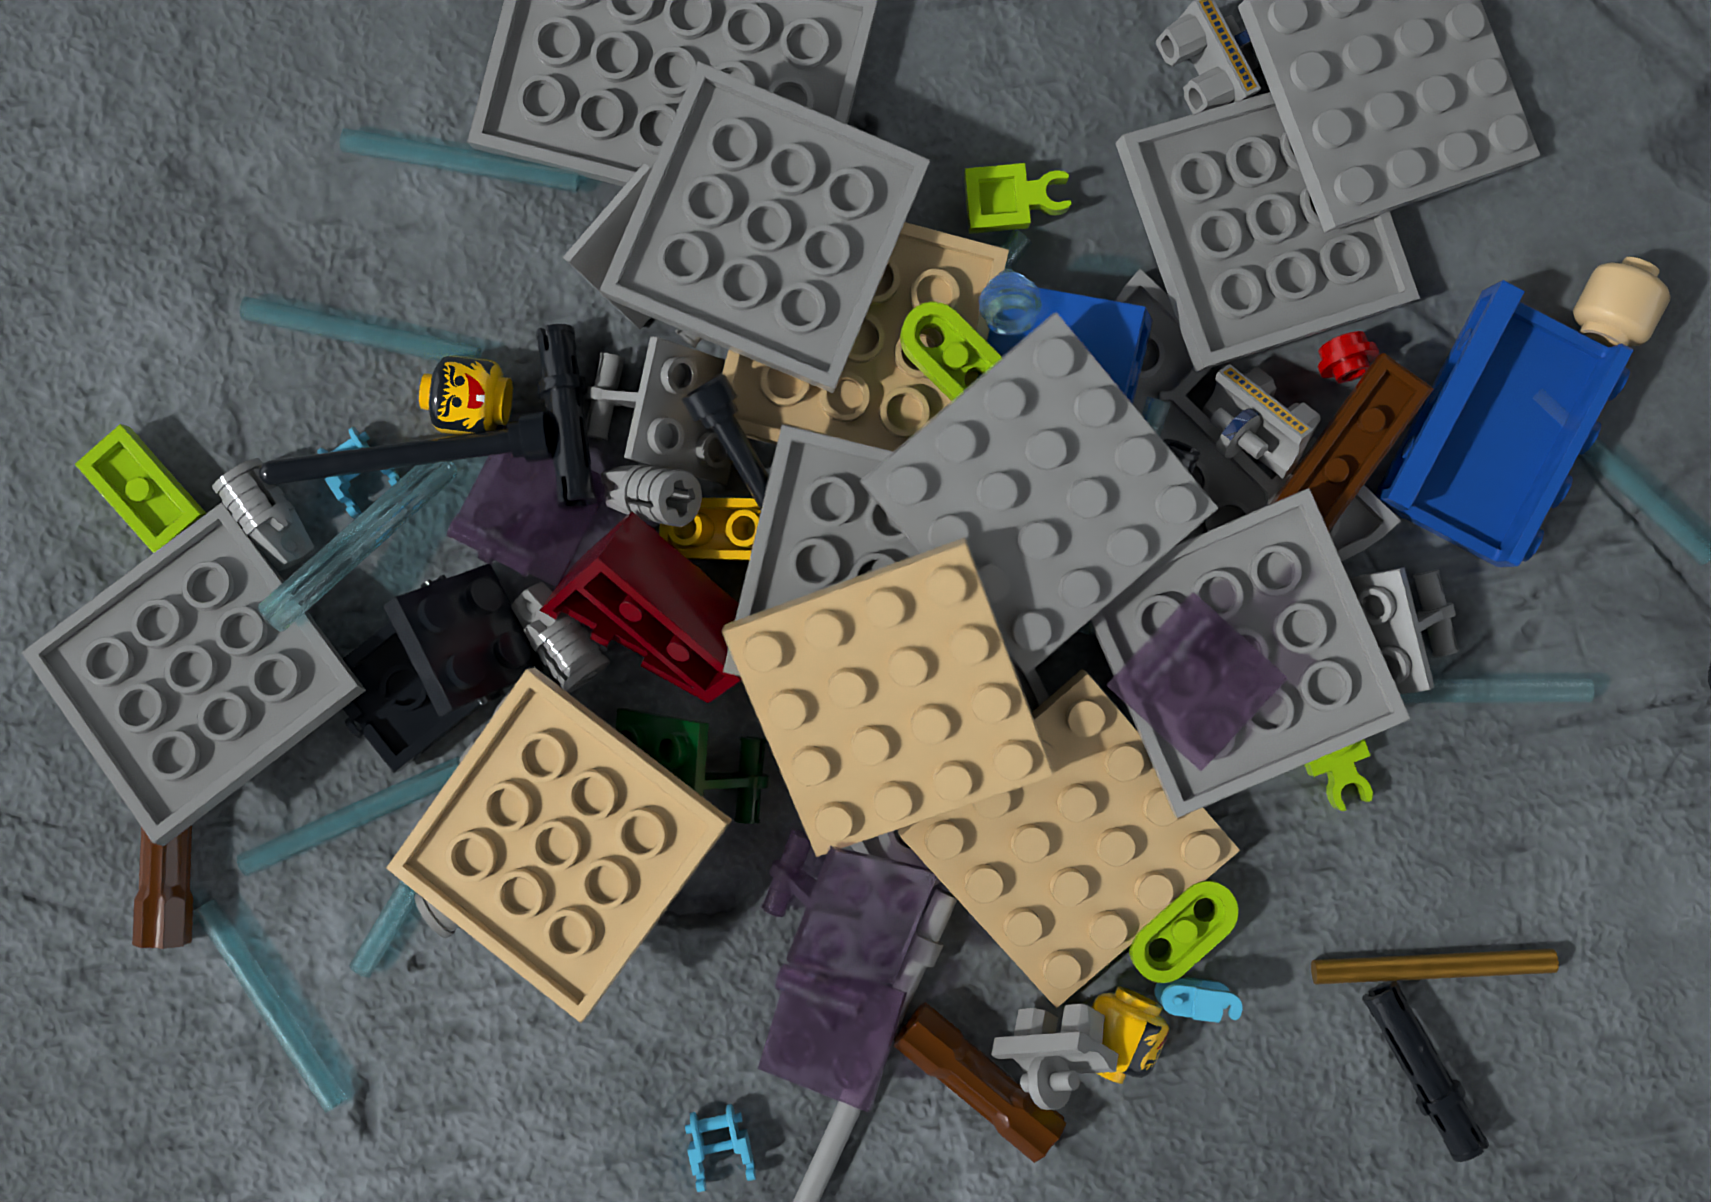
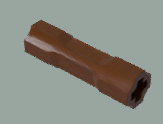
M192 825L165 846L154 844L141 827L139 891L134 898L133 946L167 949L184 947L185 944L192 943L194 900L190 891Z
M926 1002L921 1004L902 1025L893 1040L895 1042L893 1046L926 1074L939 1079L995 1126L1002 1137L1035 1163L1045 1157L1050 1148L1060 1139L1067 1124L1064 1121V1116L1057 1110L1039 1108L1034 1103L1030 1093L1023 1091L1021 1084L966 1040L958 1028Z

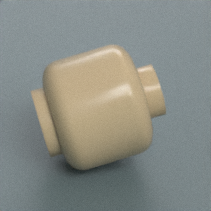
M1625 257L1622 263L1611 262L1599 265L1591 274L1573 310L1574 318L1579 326H1581L1579 333L1607 347L1621 343L1626 346H1640L1646 343L1651 338L1670 302L1668 287L1657 277L1660 272L1659 269L1652 263L1636 257Z

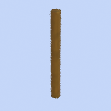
M1553 948L1312 960L1311 975L1316 985L1557 973L1559 961L1557 953Z

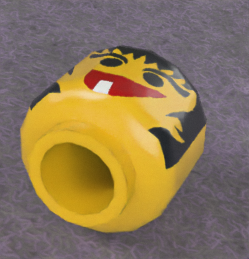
M445 356L440 359L433 374L425 373L422 376L419 388V405L421 409L429 410L431 422L439 432L463 435L493 431L497 429L498 425H507L513 400V384L511 378L503 376V372L496 362L461 356Z
M1121 986L1117 987L1115 994L1102 993L1098 995L1092 1008L1105 1016L1102 1044L1118 1053L1116 1072L1097 1074L1119 1084H1123L1126 1075L1137 1078L1149 1075L1154 1069L1169 1034V1026L1164 1018L1160 1016L1163 1007L1150 998Z

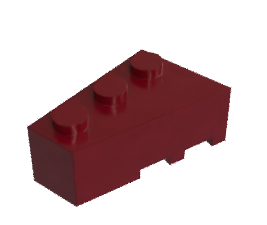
M633 511L572 565L539 610L554 619H557L560 613L563 612L594 629L590 639L607 647L614 640L645 657L641 667L706 703H710L742 679L741 676L723 672L728 645L722 631L725 624L735 621L739 603Z

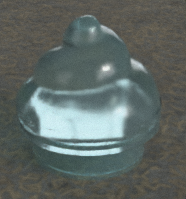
M1012 269L1002 270L997 276L992 278L979 297L980 315L986 320L990 330L1001 335H1017L1031 329L1042 307L1041 294L1038 287L1024 275L1016 273Z

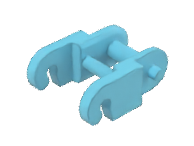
M351 427L348 429L351 438L331 452L367 448L369 445L366 441L370 439V436L366 431L360 434L356 428ZM322 447L317 450L318 454L330 453ZM395 469L380 470L381 473L388 476V482L393 489L397 491L404 486ZM361 473L325 478L324 480L338 501L347 506V513L353 519L362 514L361 510L348 489L351 486L349 481Z
M1186 977L1168 983H1157L1154 989L1157 1001L1169 1014L1220 1023L1223 1009L1228 1008L1229 1005L1228 1016L1232 1020H1238L1243 1011L1240 999L1230 992L1226 985L1219 981Z
M732 1104L726 1106V1114L699 1120L696 1112L690 1113V1124L685 1125L686 1134L692 1133L694 1140L689 1143L687 1152L692 1175H696L697 1192L706 1191L707 1188L702 1162L705 1159V1155L733 1149L735 1154H741L743 1165L746 1164L747 1181L756 1180V1170L747 1129L739 1131L737 1123L743 1122L742 1114H735ZM729 1127L731 1140L709 1145L704 1144L703 1132Z

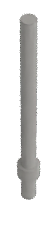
M936 888L918 930H910L901 950V953L905 955L902 965L793 1202H820L927 966L934 967L944 946L939 940L958 901L953 894L943 889Z

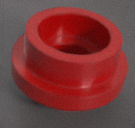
M1363 331L1349 332L1331 339L1319 348L1318 353L1322 361L1318 364V370L1323 378L1335 377L1337 383L1350 382L1362 377L1371 366L1370 363L1379 355V350L1376 343L1368 342Z

